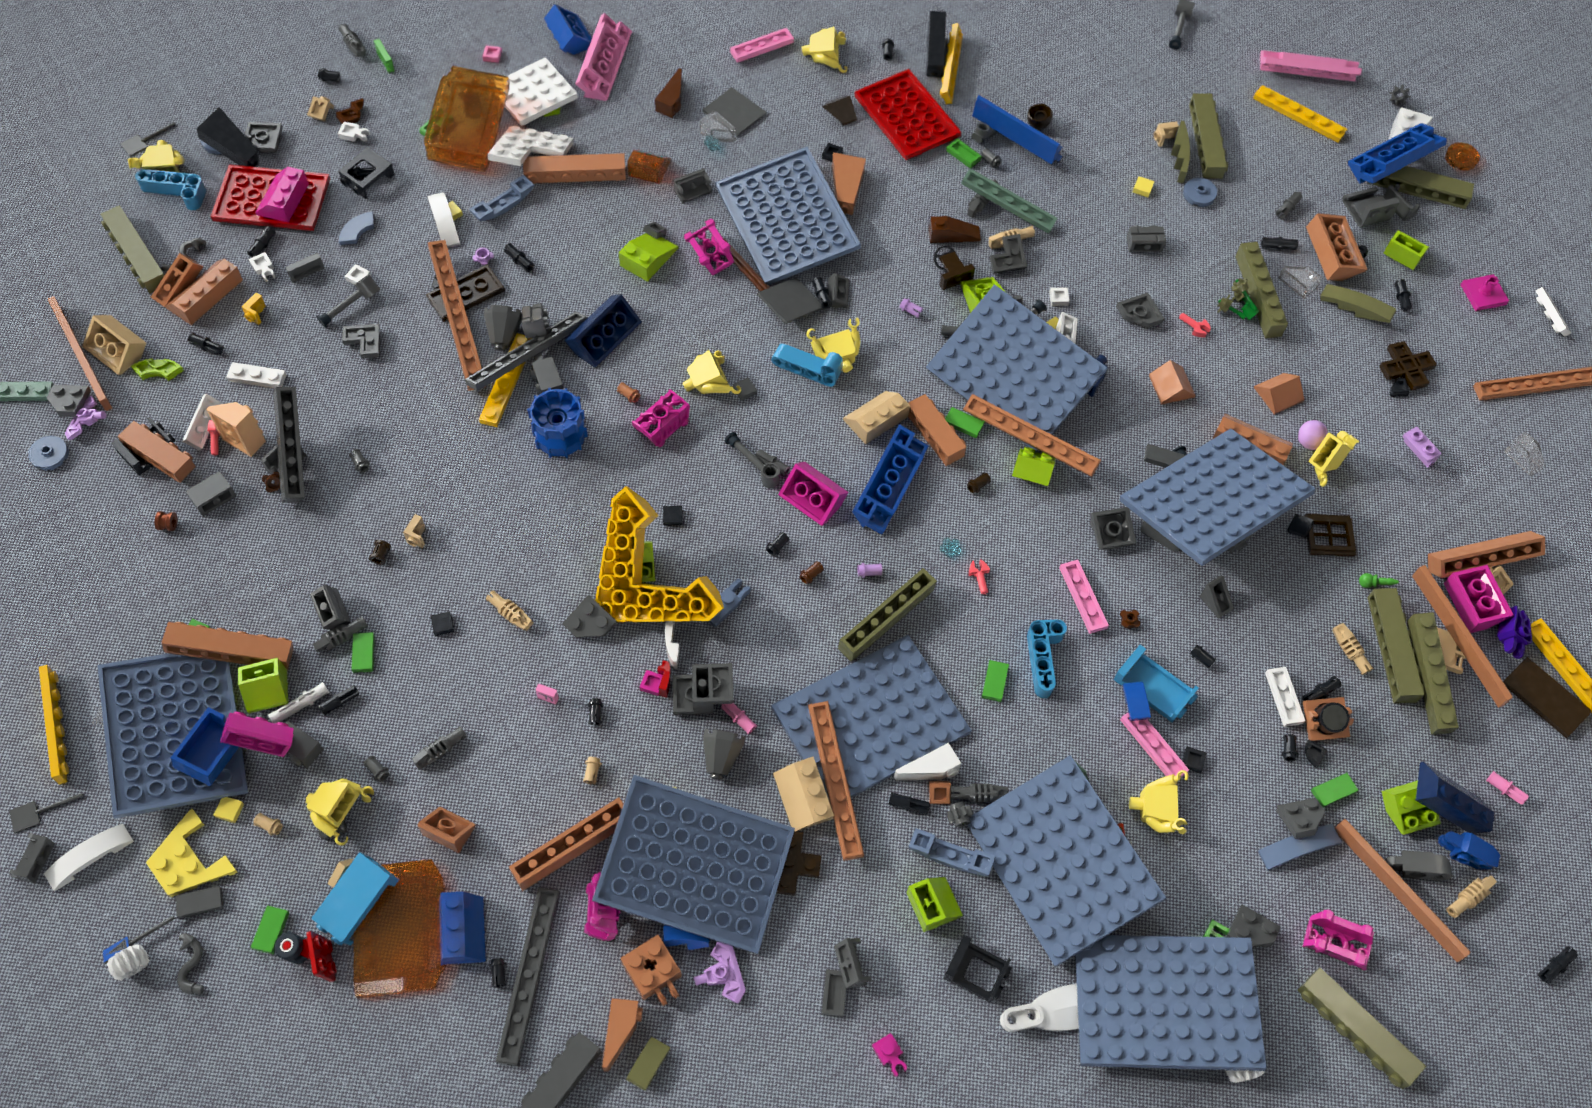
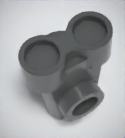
M981 122L977 124L976 130L972 134V139L977 143H983L988 137H993L997 131L989 127L988 124Z

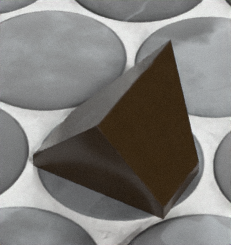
M850 96L839 97L822 106L838 119L842 126L857 121Z

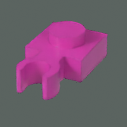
M891 1033L872 1044V1048L883 1066L890 1063L892 1074L895 1077L899 1075L895 1070L896 1066H902L904 1071L907 1070L906 1064L898 1058L903 1052Z

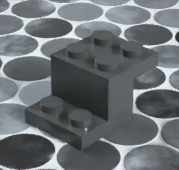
M732 663L692 664L691 675H672L673 715L714 714V704H734Z

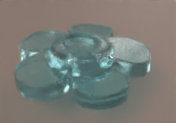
M706 135L704 144L713 152L715 150L719 151L721 146L718 144V139L713 138L711 135Z
M944 538L943 544L940 545L939 549L943 553L946 552L947 557L952 558L954 554L958 555L961 553L960 541L953 539L951 542L950 538Z

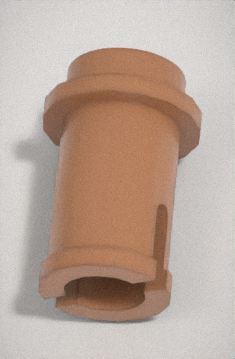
M624 382L618 385L617 392L628 398L629 402L636 403L639 400L640 393L637 389H632Z

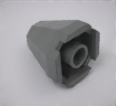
M491 305L490 309L488 307L484 308V318L490 343L495 347L494 349L504 351L511 346L522 323V313L519 309H516V312H514L512 307L503 305Z
M709 729L704 730L703 746L706 772L711 774L710 778L722 780L723 777L728 776L744 746L745 736H741L738 739V734L713 729V733H709Z

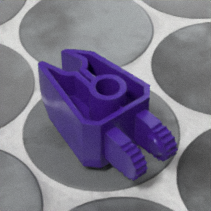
M1516 605L1510 608L1513 616L1499 623L1497 636L1499 641L1504 644V651L1513 654L1514 658L1520 659L1525 655V645L1532 643V633L1529 617L1524 610L1520 611Z

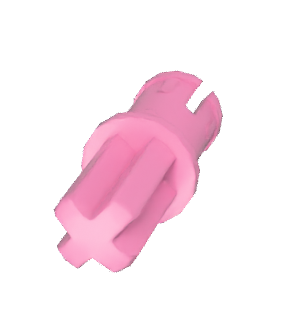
M735 704L721 705V708L733 719V723H737L748 735L757 727L745 715V711H741Z
M1495 771L1486 780L1502 791V795L1506 794L1520 805L1524 804L1529 797L1528 794L1513 785L1512 781H1507L1495 773Z

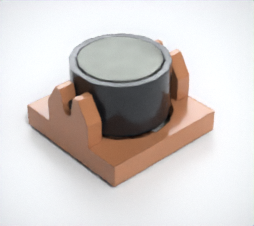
M1344 697L1303 701L1309 740L1317 741L1350 737L1349 726L1353 724L1354 719L1350 718L1352 710L1345 706Z

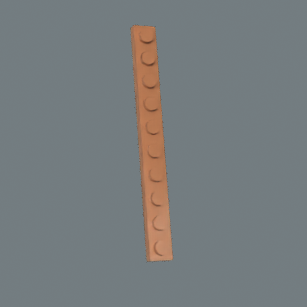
M446 241L428 242L429 253L464 378L466 379L481 370L482 367ZM467 386L468 391L474 390L473 388Z

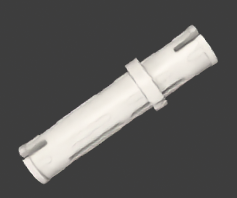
M322 682L309 691L305 690L301 696L268 714L272 723L276 724L304 707L312 706L313 702L330 692Z

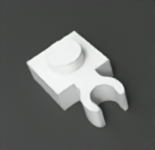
M343 122L338 132L340 139L354 142L356 138L367 141L366 135L370 136L368 129H360V125Z
M265 252L249 259L257 275L262 274L265 282H268L266 278L268 275H272L275 279V274L272 270L274 269L273 264Z

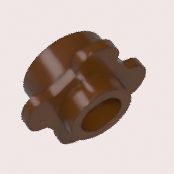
M275 471L271 475L262 476V482L265 483L267 492L281 489L279 472Z
M1122 610L1120 612L1122 617L1121 625L1124 628L1131 629L1140 626L1141 623L1138 620L1139 612L1137 610Z

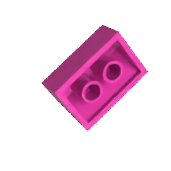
M286 167L276 174L256 211V215L289 222L309 185L304 170Z
M800 462L794 465L778 495L823 526L841 507L849 492L808 463Z
M1488 565L1454 572L1444 582L1463 623L1470 633L1486 630L1513 616Z
M242 712L229 713L220 742L284 757L292 745L294 728L289 727L286 723L277 722L275 724L268 722L267 719L262 717L251 718Z

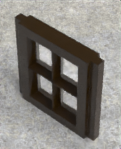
M1304 515L1307 518L1313 519L1314 524L1327 525L1328 533H1316L1312 526L1307 536L1310 555L1356 556V545L1350 515ZM1331 525H1344L1346 534L1332 533ZM1315 536L1329 537L1330 545H1316ZM1332 537H1345L1347 539V546H1334Z

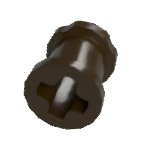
M375 540L373 553L369 555L368 559L377 565H384L387 551L391 549V545L383 540Z

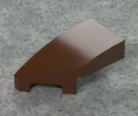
M364 99L350 102V108L336 112V118L342 124L343 122L354 124L360 121Z

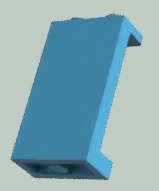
M1139 645L1118 670L1113 680L1121 686L1125 683L1143 682L1149 706L1173 723L1176 718L1181 719L1186 713L1187 709L1185 706L1188 703L1192 705L1197 699L1198 695L1195 693L1199 687L1195 686L1192 689L1147 657L1144 654L1146 648Z
M359 852L311 919L317 923L316 927L326 934L329 932L332 935L331 939L338 945L342 946L343 943L352 945L354 941L350 938L386 887L388 885L395 886L399 879L370 856Z

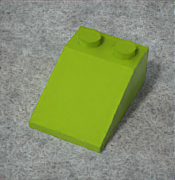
M645 233L629 241L619 251V263L624 269L648 282L676 252L678 246L663 237L655 239Z
M994 277L960 282L970 313L994 284L1004 291Z

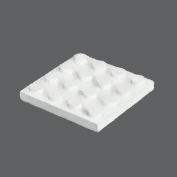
M546 57L489 85L491 91L521 126L578 98L576 91Z

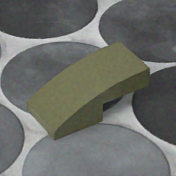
M651 1036L626 1080L646 1091L671 1047Z

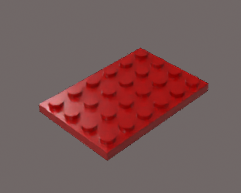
M910 69L854 92V97L905 160L961 137L960 129Z
M229 164L210 217L212 221L314 231L330 182V176L324 173L305 172L309 185L290 221L285 222L256 215V211L272 181L282 169Z

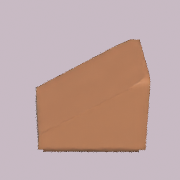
M929 781L930 804H950L951 783L949 781Z

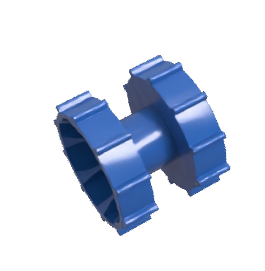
M548 388L547 391L540 395H534V401L527 411L529 418L532 420L531 429L536 439V448H540L543 452L547 453L549 458L552 456H565V458H568V455L578 449L582 450L581 446L585 437H588L587 428L584 427L585 415L584 410H581L580 397H576L568 392L567 388L564 390Z

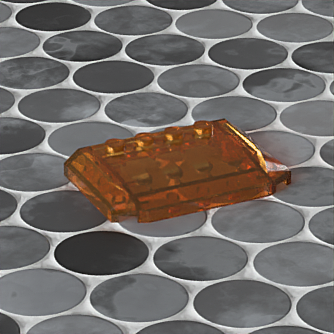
M452 66L447 76L444 75L440 80L424 137L427 159L433 162L485 172L490 163L488 153L495 145L510 88V79L508 76Z
M433 860L383 864L381 866L395 875L399 881L395 886L388 885L354 932V990L356 998L436 989L439 977L446 965H441L439 910L440 894L445 892L444 879Z

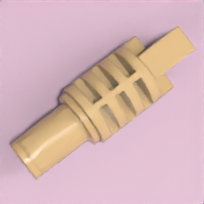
M1033 226L1024 229L1014 228L989 237V246L991 249L1004 247L1002 241L1004 236L1020 234L1021 240L1034 237L1035 230Z
M494 590L490 592L493 598L487 595L486 600L494 605L498 613L513 625L527 631L534 623L524 610L510 599H504Z
M1344 623L1334 627L1332 631L1348 659L1355 662L1362 675L1372 671L1374 668L1364 656L1365 650L1354 634Z
M1492 875L1482 880L1480 878L1474 880L1459 893L1458 899L1446 908L1448 914L1456 918L1466 909L1474 908L1491 894L1489 889L1497 881Z

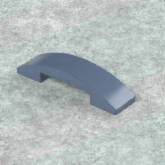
M522 175L510 183V189L488 203L482 200L471 207L469 211L479 221L496 218L519 204L531 192L534 184Z
M1333 824L1318 827L1316 834L1313 836L1299 839L1290 836L1260 849L1258 853L1268 871L1307 854L1340 845L1342 841Z
M915 828L908 846L912 851L945 866L988 877L996 858L994 855L977 849L971 851L937 839L934 834Z

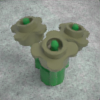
M1239 278L1233 282L1231 288L1232 291H1235L1232 300L1229 299L1230 295L1226 298L1222 297L1218 301L1217 306L1220 307L1217 311L1218 313L1220 311L1225 313L1229 309L1239 315L1242 320L1245 318L1250 320L1259 312L1258 307L1249 297L1247 278ZM1235 299L1238 303L1245 302V305L1241 308L1243 312L1231 306Z

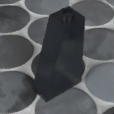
M930 11L926 76L942 77L946 12Z
M218 107L196 128L198 139L236 164L256 167L259 163L258 150L221 108Z

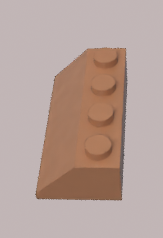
M1316 214L1306 226V229L1327 280L1343 281L1366 272V264L1346 217Z
M226 259L219 260L165 307L188 324L193 325L243 279L235 265Z
M1224 414L1212 439L1231 428L1284 465L1293 443L1228 414Z

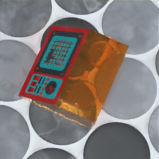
M633 150L627 161L628 176L660 184L671 158L643 150Z

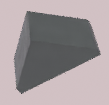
M1221 575L1206 584L1200 598L1217 618H1221L1234 609L1224 576Z

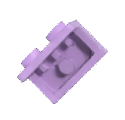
M1418 427L1404 433L1405 444L1427 468L1432 466L1442 454Z

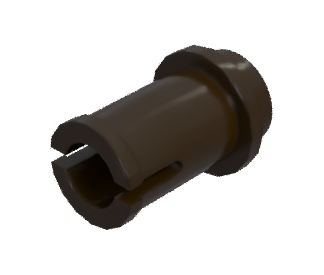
M983 472L976 479L969 480L967 488L971 493H978L982 487L991 482V478L986 472Z

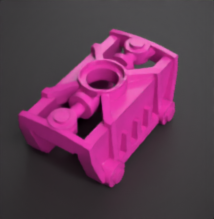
M711 218L705 221L706 226L693 234L690 231L686 233L684 239L686 242L691 243L699 256L700 264L705 265L713 276L733 264L734 259L730 252V244L723 240L715 227V221ZM707 230H709L712 235L711 241L709 238L706 239ZM697 237L700 240H703V245H699L695 238ZM710 247L716 248L715 252L711 254L707 253V250ZM720 255L726 256L728 262L725 263L720 260ZM712 260H713L714 262H717V263H716L717 268H716L715 270L713 269V267H712V265H711V261H712Z
M669 389L668 393L661 396L654 405L644 413H641L640 417L635 421L633 420L632 426L638 432H642L655 446L660 448L664 445L665 440L677 429L688 424L690 405ZM680 403L683 405L681 408L673 410V405L677 406ZM663 412L666 413L664 416L659 417ZM658 423V427L650 434L648 432L650 425Z
M599 872L592 877V882L586 886L588 910L584 933L602 941H611L618 934L616 922L619 921L620 910L592 901L601 874Z
M1324 910L1309 918L1303 947L1313 949L1316 953L1321 952L1348 963L1347 965H1354L1365 971L1374 939V928L1370 925H1358L1335 916L1331 910ZM1312 924L1322 927L1326 934H1318V931L1312 928ZM1332 939H1339L1342 942V948L1332 944ZM1356 940L1367 944V947L1356 949L1354 944L1349 942Z

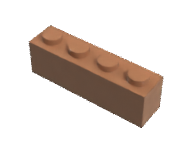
M924 394L908 402L910 404L909 419L945 466L965 456L966 443L958 437L954 427L947 423L944 414L937 410L932 399H929Z
M133 421L117 436L127 449L179 483L195 468L192 461L193 457L186 451L181 452L172 442L167 443L160 434L152 433L143 423L140 425Z

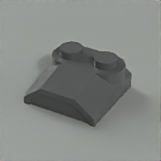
M1128 507L1090 514V526L1094 530L1099 550H1110L1137 544Z

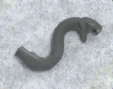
M193 238L186 241L180 246L179 253L187 256L186 251L190 247L200 251V246H206V240ZM162 264L161 270L167 272L172 264Z
M181 933L179 940H183V945L179 950L182 951L191 947L194 953L192 958L179 970L177 983L182 992L201 995L204 991V986L186 980V976L200 962L203 949L200 942L194 936Z

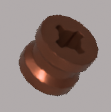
M158 511L154 520L156 530L167 529L168 531H175L178 522L175 512L165 514L163 511Z

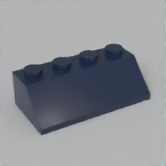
M622 294L612 295L564 341L575 355L591 366L597 367L642 321Z
M1420 762L1416 801L1466 832L1478 834L1493 830L1494 812L1477 795L1425 762Z

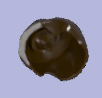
M1045 104L1030 106L1027 113L1028 124L1037 130L1047 128L1053 119L1052 109Z

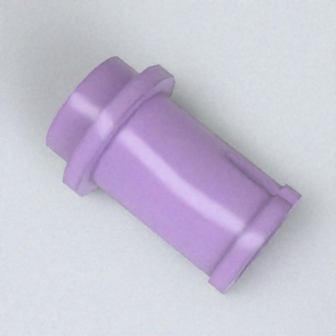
M904 298L900 304L902 311H907L916 318L920 314L914 310L919 312L923 310L922 307L912 303L909 298Z
M861 563L857 567L858 576H862V578H865V576H882L881 563L868 565Z

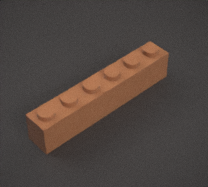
M625 154L530 156L523 162V174L533 184L626 180Z
M1528 531L1429 553L1428 570L1430 573L1444 578L1449 577L1454 572L1484 565L1493 567L1545 555V537Z
M168 622L161 642L165 653L244 665L278 658L287 671L293 654V643L287 638L280 637L277 639L263 634L251 635L243 631L232 632L223 628L212 629L203 625L192 626L186 625L183 622Z
M618 797L510 865L509 869L521 890L524 891L614 834L623 807L621 799Z

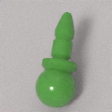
M1364 573L1359 578V583L1364 588H1371L1372 586L1377 588V584L1391 586L1399 583L1396 579L1378 578L1377 574L1373 576L1370 573Z

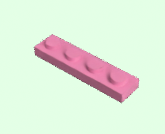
M787 28L733 46L730 48V53L738 63L794 43V37Z
M1079 560L1061 564L1059 569L1089 634L1107 629L1109 626Z
M1128 713L1121 717L1120 721L1165 776L1172 774L1177 776V773L1181 770L1189 771L1148 719L1130 721Z

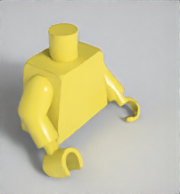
M835 27L822 29L810 36V45L802 46L803 55H811L815 63H822L834 69L838 68L841 73L847 72V66H844L845 70H843L841 65L838 64L839 44L844 45L846 41L844 32L837 34Z
M164 140L157 141L155 146H148L145 153L139 159H128L129 168L135 167L137 169L179 172L178 165H182L185 162L183 156Z
M856 318V326H853L851 319H849L848 326L852 328L851 332L847 329L817 340L815 336L810 337L809 335L810 331H815V329H809L806 335L812 340L811 346L815 356L826 359L830 352H835L843 358V372H850L853 369L852 363L855 362V356L858 355L861 344L859 331L857 330L860 324L859 319Z
M710 350L703 355H698L687 368L690 378L683 382V386L688 392L696 388L701 394L729 393L730 391L734 394L741 393L740 386H736L739 390L736 391L728 384L720 366L724 363L725 356L719 350L715 351L714 355Z
M1340 431L1337 436L1328 432L1308 461L1315 466V472L1322 487L1328 482L1326 472L1339 468L1348 453L1354 449L1355 444L1359 443V440L1345 431Z
M1185 770L1179 771L1177 776L1172 774L1146 785L1140 793V798H1129V809L1140 810V820L1158 833H1170L1176 830L1180 834L1187 832L1185 828H1180L1181 825H1187L1188 823L1185 819L1178 818V785H1176L1181 780L1180 776L1182 773H1185L1184 780H1188L1189 775Z
M344 778L331 783H322L315 793H309L306 797L307 809L311 812L310 818L315 827L329 837L334 836L335 842L341 846L348 842V837L346 836L345 842L340 843L338 841L340 834L336 832L337 828H339L359 794H361L362 800L366 803L371 802V797L365 794L374 795L372 787L365 786L361 788L359 784Z

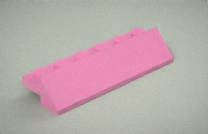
M605 13L599 19L576 81V85L585 92L584 97L603 101L608 100L632 33L621 21L615 23Z
M1265 50L1260 53V70L1353 82L1356 80V75H1361L1362 68H1358L1359 62L1347 61L1345 59Z

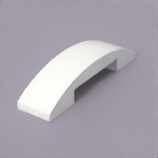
M445 193L427 196L440 239L446 241L447 248L460 245Z
M666 621L665 642L667 655L673 670H678L679 643H673L675 621Z
M124 824L112 827L71 849L52 864L44 875L53 891H57L74 880L73 875L111 851L114 854L134 842Z

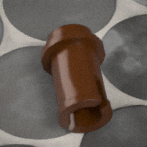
M815 561L808 569L802 570L799 577L805 584L812 583L813 579L824 571V567L820 562Z

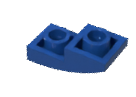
M1143 682L1122 684L1129 720L1150 719L1151 714Z
M668 925L663 926V942L666 947L687 944L688 950L710 947L708 938Z

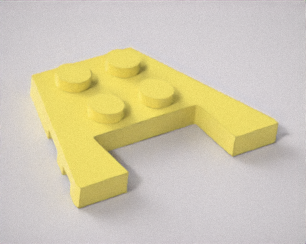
M193 809L187 812L146 862L170 897L198 888L201 884L212 883L226 875L231 876L237 873V870L226 856H223L206 869L185 838L204 826V823Z

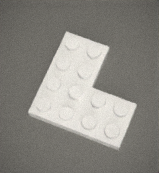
M510 126L488 153V160L521 166L531 152L550 156L566 155L573 145V138L566 135H554L550 132H538L534 129Z

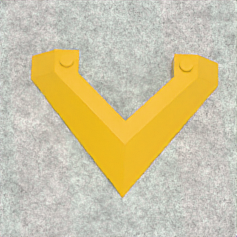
M625 486L611 500L610 507H612L607 524L606 546L603 549L599 573L600 582L599 586H597L595 600L618 622L710 621L724 609L718 589L707 576L698 577L687 588L642 584L645 528L659 515L644 498L628 486Z

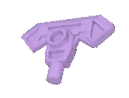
M92 396L87 398L82 409L77 412L76 415L78 417H73L65 432L68 440H73L82 433V425L91 426L98 419L106 418L104 411L99 412L97 409H92L97 405Z
M717 941L710 955L718 963L704 970V974L695 976L696 986L707 983V985L725 984L722 996L735 1003H740L746 989L733 946Z

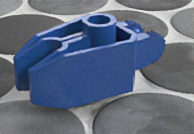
M1451 831L1438 838V844L1451 851V859L1459 863L1483 870H1491L1492 867H1498L1500 860L1499 852L1493 845L1472 833L1464 832L1460 835Z

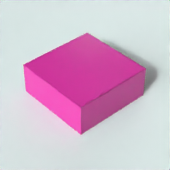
M646 670L639 687L640 691L659 696V685L663 675Z

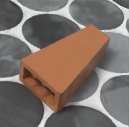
M833 153L832 171L835 198L844 214L853 215L865 172L866 159Z

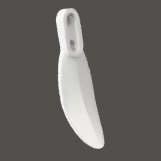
M1076 984L1050 990L1040 995L1030 1004L1006 1009L1000 1016L1001 1026L1008 1032H1017L1035 1027L1049 1031L1078 1029ZM1028 1013L1033 1015V1020L1029 1019ZM1008 1018L1013 1020V1024L1008 1022Z

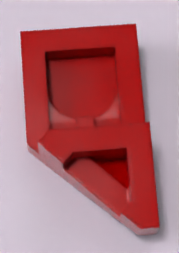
M663 660L662 665H659L657 669L658 674L663 675L659 685V696L667 698L670 689L671 670L670 663Z

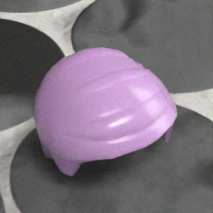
M1318 420L1307 421L1299 429L1298 440L1305 448L1317 450L1328 434V430Z

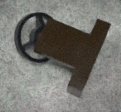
M942 246L935 251L933 257L937 268L947 271V273L941 274L940 287L942 290L957 286L961 281L973 280L975 267L973 264L964 266L952 247ZM942 248L950 249L949 252L937 255L938 251ZM936 258H939L945 268L938 265Z

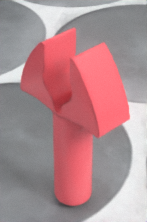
M1184 313L1179 316L1180 320L1194 328L1192 333L1194 336L1206 337L1207 333L1211 330L1209 323L1205 319L1202 322H1197Z
M209 420L207 431H209L211 436V455L216 456L219 454L218 436L220 434L213 421Z
M980 559L979 565L981 570L979 571L975 568L973 560L968 575L976 576L981 594H987L988 588L984 574L989 573L990 568Z

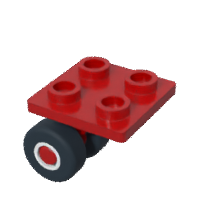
M309 931L306 932L307 939L292 932L284 933L277 939L275 952L278 957L294 964H301L307 959H311L314 976L329 982L336 980L335 974L337 969L331 955L333 945L328 938Z

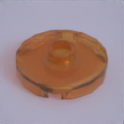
M1458 142L1449 146L1445 158L1451 167L1468 171L1475 168L1479 162L1480 155L1473 146Z

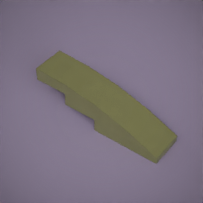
M1181 120L1171 155L1177 157L1174 169L1180 170L1177 182L1183 184L1190 161V143L1185 122Z
M1327 284L1320 295L1321 301L1337 303L1338 309L1354 311L1355 317L1390 323L1396 313V308L1378 299L1339 286Z

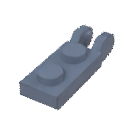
M740 578L735 580L729 588H726L720 594L724 609L708 621L712 626L717 627L750 593L751 588L749 586L744 587L738 595L734 593L742 585L743 581Z

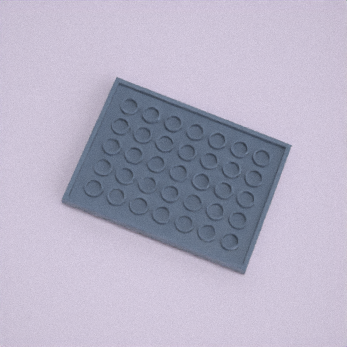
M808 147L715 182V186L765 284L771 285L861 249L858 238Z
M995 284L926 366L928 371L967 401L974 394L1051 435L1056 432L1107 371L1105 365ZM1019 440V441L1022 442L1025 446L1035 449V453H1038V452L1040 451V450H1038V449H1036V448H1034V447H1032V446H1030V445L1024 443L1023 441Z
M1230 428L1120 495V502L1203 566L1312 496L1316 488Z
M909 635L771 705V709L801 759L814 757L827 797V788L808 709L809 704L825 701L829 703L851 798L895 775V770L947 743L951 745L971 734L972 731Z
M168 653L97 665L114 819L248 794L242 747L237 749L211 787L173 768L170 759L208 707L225 715L226 720L229 713L237 712L229 662Z
M1071 755L973 814L970 818L971 823L967 824L982 850L996 856L993 868L1055 967L1166 900V896Z
M633 775L592 901L758 954L795 828Z
M1107 935L1075 955L1080 1066L1241 1071L1266 1070L1251 938Z

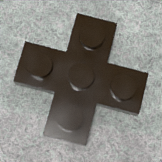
M1405 341L1390 344L1387 350L1393 360L1382 362L1379 366L1386 380L1400 377L1406 378L1407 385L1411 391L1427 387L1430 382L1423 371L1434 369L1437 365L1430 352L1425 351L1412 354Z
M794 831L776 894L795 896L798 876L819 878L822 856L801 853L803 832Z

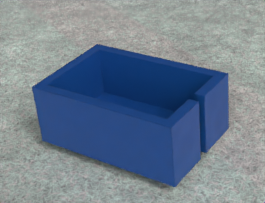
M209 707L206 709L170 757L173 768L211 787L239 748V746L220 742L226 723L225 715Z

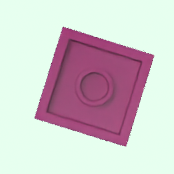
M1494 274L1463 280L1460 284L1475 311L1504 306L1509 302L1499 284V279Z

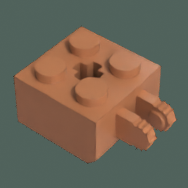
M656 935L620 958L625 971L643 1000L656 994L662 1006H665L667 1000L660 990L666 986L672 997L675 999L679 997L672 982L682 977L681 971L659 935ZM654 965L655 970L651 971V969H647V966Z

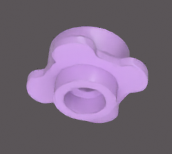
M479 248L473 256V261H478L481 265H487L494 255L487 248Z

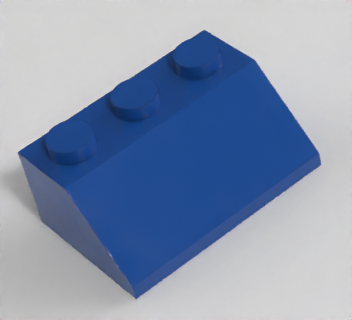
M554 4L544 17V20L547 23L548 29L552 31L554 39L558 41L560 49L565 53L569 52L571 54L588 50L592 37L578 14Z
M463 891L442 892L439 899L441 965L486 962L483 897Z

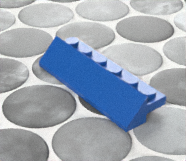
M978 95L972 114L974 118L988 124L992 129L1051 165L1054 160L1057 162L1061 160L1062 156L1059 153L1063 147L1058 142Z
M1420 123L1349 160L1348 165L1359 184L1365 181L1373 184L1445 146L1447 138L1434 134V127Z
M900 424L852 511L863 528L867 526L881 535L898 508L929 445L915 438L914 432Z

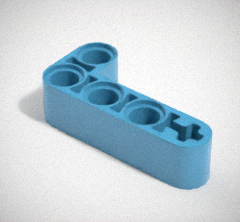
M148 169L139 170L135 174V178L143 192L181 196L189 210H197L202 205L206 188L201 177L197 174Z
M779 344L771 358L775 366L829 387L835 385L843 366V358L835 352H830L826 359L786 344Z
M1036 620L1031 623L1027 633L1034 690L1040 698L1050 697L1056 684L1050 644H1057L1063 640L1067 626L1062 620ZM1033 631H1039L1041 634H1036ZM1036 648H1040L1044 652H1039L1036 650ZM1038 666H1043L1046 670H1041Z

